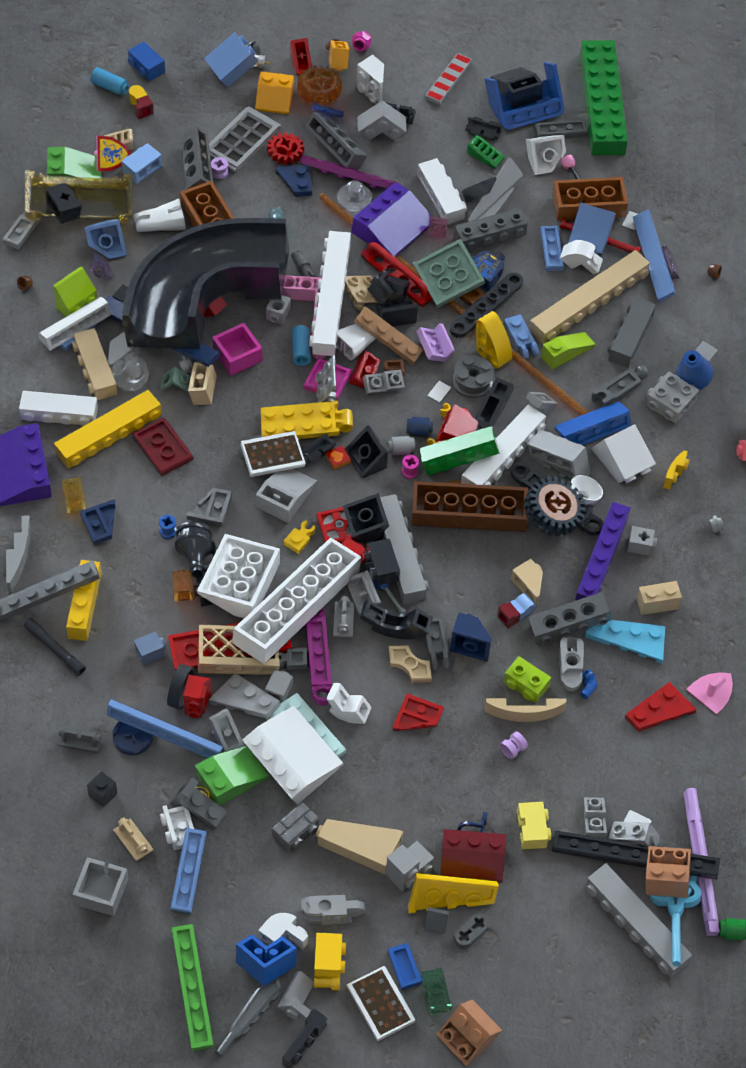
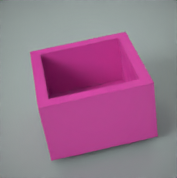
M245 323L212 337V347L220 353L218 359L230 376L263 361L262 347Z

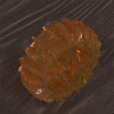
M314 65L313 69L308 67L307 71L303 70L297 82L298 94H300L301 99L305 100V103L310 102L311 106L313 104H317V106L320 104L325 106L326 103L332 104L333 101H337L338 97H340L343 88L339 73H335L334 69L329 70V67L323 68L322 65L319 68Z

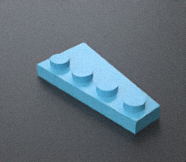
M611 620L604 625H596L586 630V638L606 645L618 646L620 650L626 652L629 650L638 653V656L655 659V662L660 664L663 662L665 626Z

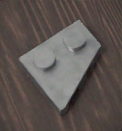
M213 488L207 493L205 498H202L197 503L198 506L192 512L189 511L187 513V520L223 527L232 491Z

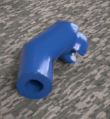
M590 669L584 670L582 673L585 687L580 692V696L584 699H588L598 686L595 674Z

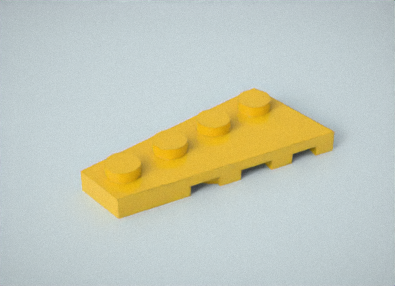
M416 873L409 900L408 913H416V910L423 909L428 911V907H447V909H453L458 905L471 907L494 904L499 885L497 881Z

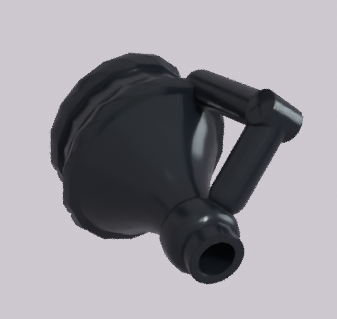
M196 521L185 522L176 529L177 539L174 546L176 551L190 562L189 571L191 575L199 578L203 575V572H207L210 566L204 565L203 560L211 554L214 557L218 547L212 539V530L207 525Z

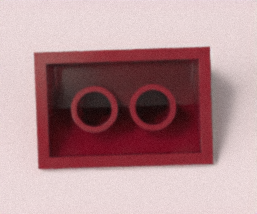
M444 829L440 876L502 883L506 834Z

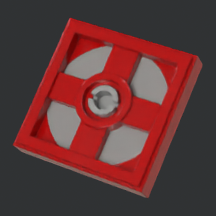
M343 507L316 513L324 542L332 538L342 544L349 535L352 536Z

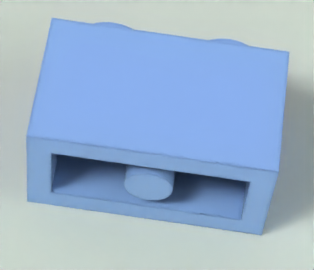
M147 143L130 156L124 158L122 161V171L134 183L138 184L162 167V154Z

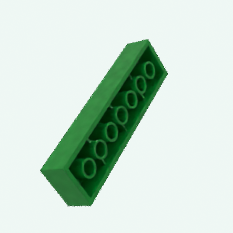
M615 40L582 41L580 63L591 155H625L628 140Z

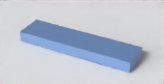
M186 828L170 908L172 911L189 914L192 912L207 831Z

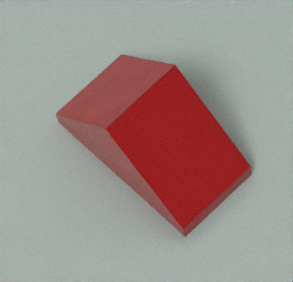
M308 39L290 40V58L295 73L313 72Z

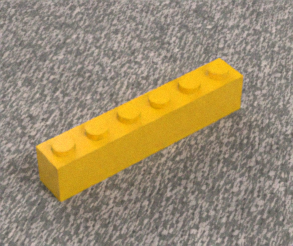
M147 390L55 442V454L67 469L76 466L84 459L94 456L103 448H107L117 440L125 438L131 432L141 429L145 424L157 420L162 415L161 404Z

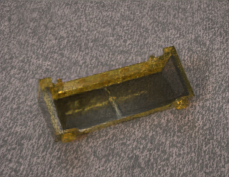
M25 170V217L29 219H39V217L57 218L46 202V188L66 183L69 189L73 190L75 198L81 202L80 218L118 219L120 222H128V220L132 219V174H123V178L119 179L118 176H114V178L43 176L42 173L38 176L34 175V171Z

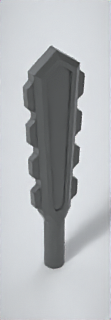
M279 978L265 986L258 982L255 986V993H251L247 998V1004L242 1005L239 1009V1016L234 1017L230 1022L229 1034L215 1051L218 1056L222 1057L235 1039L241 1037V1035H246L250 1030L249 1026L255 1024L260 1019V1013H265L270 1007L269 1003L279 997V991L281 990Z

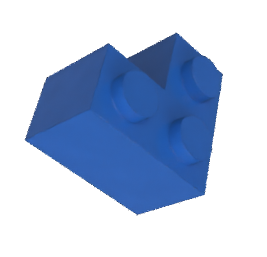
M253 934L236 944V963L263 986L296 967L297 948L283 936L267 946Z

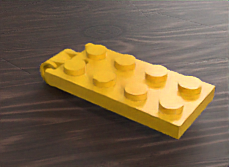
M338 401L261 408L262 437L295 431L297 439L317 438L326 433L328 437L339 436L340 431L347 433L353 430L352 411L349 409L338 411Z

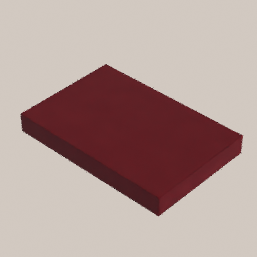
M164 417L132 433V438L161 476L194 460L192 453Z

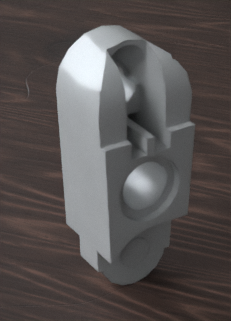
M563 637L558 651L560 683L567 691H576L582 684L584 643L580 638Z
M345 895L309 896L300 902L304 919L312 924L352 923V917H358L366 912L364 902L358 900L346 901Z

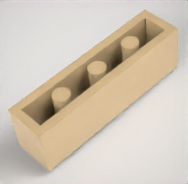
M95 328L74 333L72 347L74 352H78L77 360L79 366L84 368L82 370L83 377L89 381L87 385L90 395L94 394L97 400L117 395L116 382Z

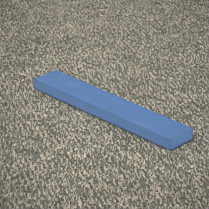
M647 209L633 216V221L645 259L650 262L649 272L657 298L662 302L676 295L651 213Z
M112 699L108 704L107 716L196 754L209 758L222 752L223 746Z

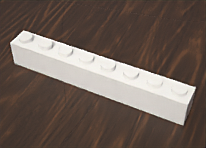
M329 231V237L325 238L324 249L327 250L326 252L323 251L322 262L325 263L320 268V276L323 277L318 282V290H320V293L316 295L318 307L314 308V318H316V321L312 322L314 336L310 335L309 346L313 347V354L335 356L351 245V233Z

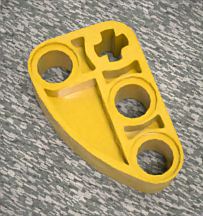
M491 311L476 321V350L492 364L494 369H498L512 360V350L508 335L499 316Z

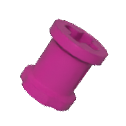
M414 455L405 456L402 461L403 468L401 473L406 479L417 477L419 459Z

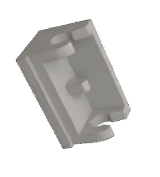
M368 570L350 577L351 582L347 583V587L359 617L366 600L369 599L381 606V601Z

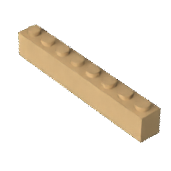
M636 250L531 319L530 333L542 344L555 339L558 334L566 332L570 326L579 323L586 315L594 313L598 307L606 305L610 299L619 296L626 288H631L638 280L644 279L649 274L650 262Z

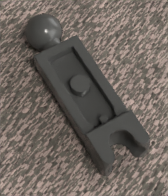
M640 365L635 369V373L628 369L606 385H601L593 391L591 396L592 402L602 400V407L613 404L641 385V379H646L649 375L648 368Z

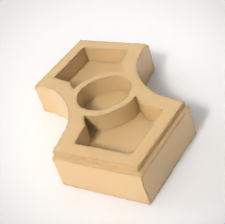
M409 645L389 646L390 667L404 670L409 675L411 683L431 682L430 661L415 657L410 651Z

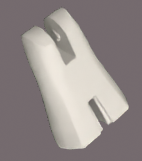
M179 198L157 208L135 213L133 216L137 232L186 230Z
M353 324L338 330L336 348L339 351L343 350V354L351 361L376 338L359 325Z

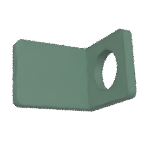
M174 367L162 375L160 390L163 391L174 384L188 392L191 376Z

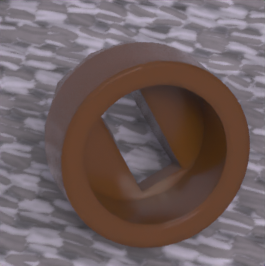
M717 264L709 266L707 269L708 275L711 278L719 279L722 266Z
M20 276L17 279L18 288L22 291L30 289L33 285V280L29 276Z

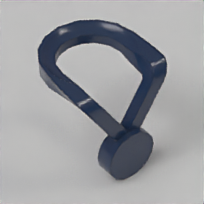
M483 812L481 824L465 821L458 825L457 830H461L465 826L481 828L480 832H483L484 826L487 824L488 813Z

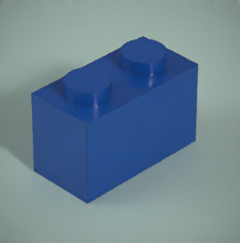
M144 41L128 50V63L149 82L165 73V60Z

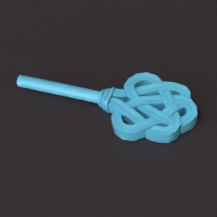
M691 875L689 877L688 898L650 895L654 904L667 906L668 912L672 917L673 966L681 965L680 917L684 912V907H694L701 900V889L697 885V876Z

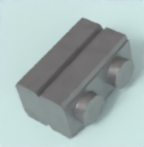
M301 803L272 828V837L287 852H290L293 848L298 849L303 844L305 837L308 835L313 836L317 832L319 818L304 803Z

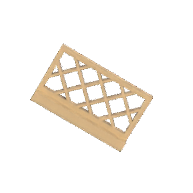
M199 625L198 673L272 675L274 669L279 671V650L274 654V659L270 658L263 664L254 657L246 658L242 654L244 652L242 649L238 651L232 645L233 639L227 641L222 636L225 632L233 634L236 626ZM203 631L212 632L215 637L208 641L203 636ZM218 638L225 644L220 650L212 644ZM209 647L215 654L212 657L203 656V651ZM229 647L235 655L226 657L222 652Z

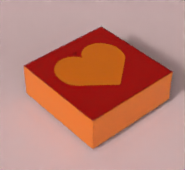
M343 446L330 450L325 454L334 470L351 463V459Z

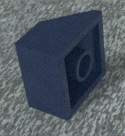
M459 612L452 631L450 651L488 662L491 637L478 617L469 613Z

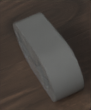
M475 914L457 929L454 937L456 946L461 949H467L483 936L488 929L489 922L487 917L483 914ZM475 921L477 923L483 922V928L478 926L475 930H473V928L475 927ZM468 933H470V934L468 935L467 941H466V940L460 941V935H462V936L464 937V936H466Z

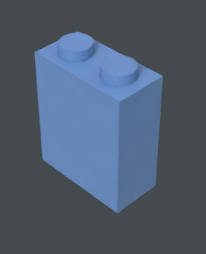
M235 32L204 58L227 87L258 62L254 56L257 53L251 46L247 47L246 45L248 41L243 35L239 37Z
M580 203L568 243L576 240L587 241L596 246L594 252L597 255L599 253L604 254L616 213Z

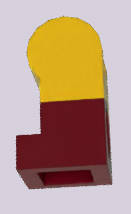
M139 85L130 87L129 100L131 104L135 105V114L138 120L154 114L153 102L145 90Z

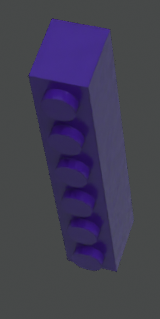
M612 502L578 588L575 601L600 593L628 521L631 507Z

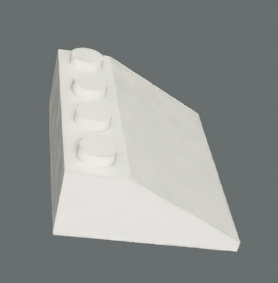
M225 534L197 593L232 615L245 618L263 601L280 564V549Z
M295 706L259 725L243 739L244 743L297 805L344 765Z

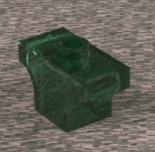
M442 968L422 971V993L427 1011L430 1012V1015L452 1011Z

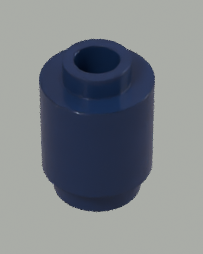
M426 417L407 418L406 433H410L413 436H429V433H433V422L430 421V418Z

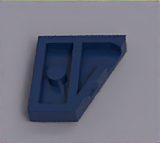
M309 165L276 167V174L282 177L283 183L290 188L295 197L312 196Z
M115 499L80 511V516L94 545L112 539L116 508Z

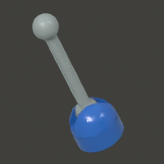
M374 579L373 584L379 590L387 592L398 608V613H406V610L400 606L389 590L388 586L390 583L377 586Z

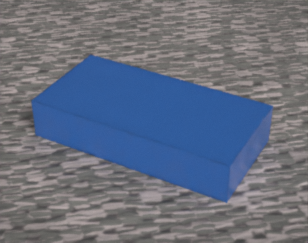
M406 943L389 948L388 955L401 990L421 985L422 980L409 944Z

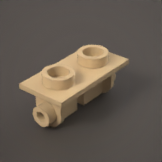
M121 818L118 821L119 826L113 829V831L136 861L154 850L131 819Z

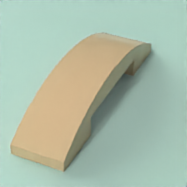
M486 698L485 712L509 721H542L565 711L566 699H546L545 706H507L506 698Z

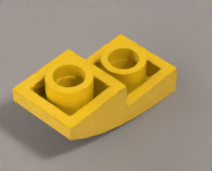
M684 450L672 462L663 488L670 490L672 483H676L677 477L682 476L683 469L687 470L690 460L686 459L688 451Z

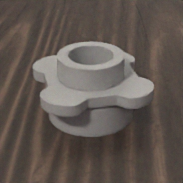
M183 355V360L179 361L183 372L192 374L193 364L190 359L186 360Z

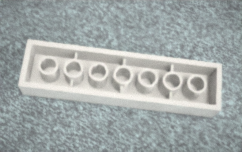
M332 538L327 540L234 628L233 644L261 663L267 662L350 582L351 576L359 573L362 557Z

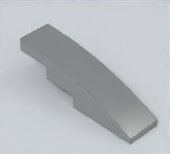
M21 516L22 532L14 533V549L6 550V583L8 593L13 592L27 560L31 534L29 516Z

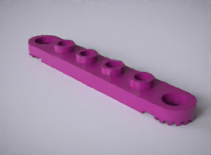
M302 155L301 163L319 168V171L329 174L333 172L336 173V177L343 179L350 177L356 183L367 182L369 183L368 186L373 188L380 186L388 189L395 183V181L392 182V180L390 181L386 178Z
M323 607L319 610L320 614L314 615L306 623L312 699L317 705L321 706L327 705L329 702L327 697L321 699L317 694L324 692L328 695L332 688L326 619Z

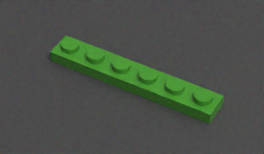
M193 924L172 927L192 1051L213 1048Z

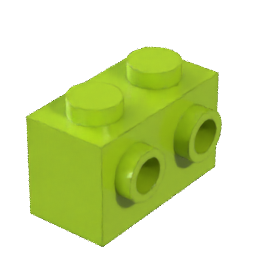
M519 656L508 668L504 676V683L507 687L518 691L525 699L532 700L535 703L547 691L551 682L549 675Z

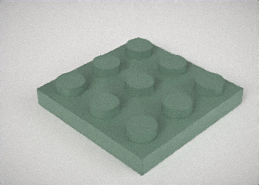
M461 239L413 263L421 280L426 284L428 292L437 308L485 284L484 278Z

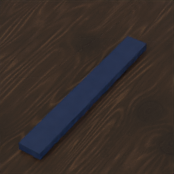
M108 296L105 300L108 302L111 313L109 317L123 324L122 311L124 303ZM201 343L200 349L171 348L206 367L212 365L220 357L218 351Z

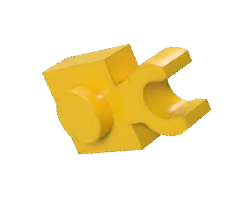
M303 521L301 529L294 528L283 540V545L300 554L310 542L309 536L315 533V526L313 525L311 529H306L307 521Z

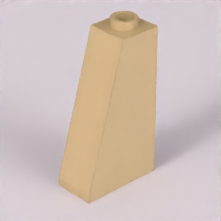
M327 819L324 825L319 826L316 836L318 837L317 845L385 875L387 857L399 848L403 839V831Z

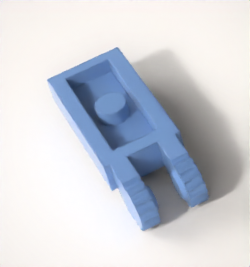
M521 314L504 319V325L524 359L529 358V353L526 349L530 347L534 356L539 355L538 346Z

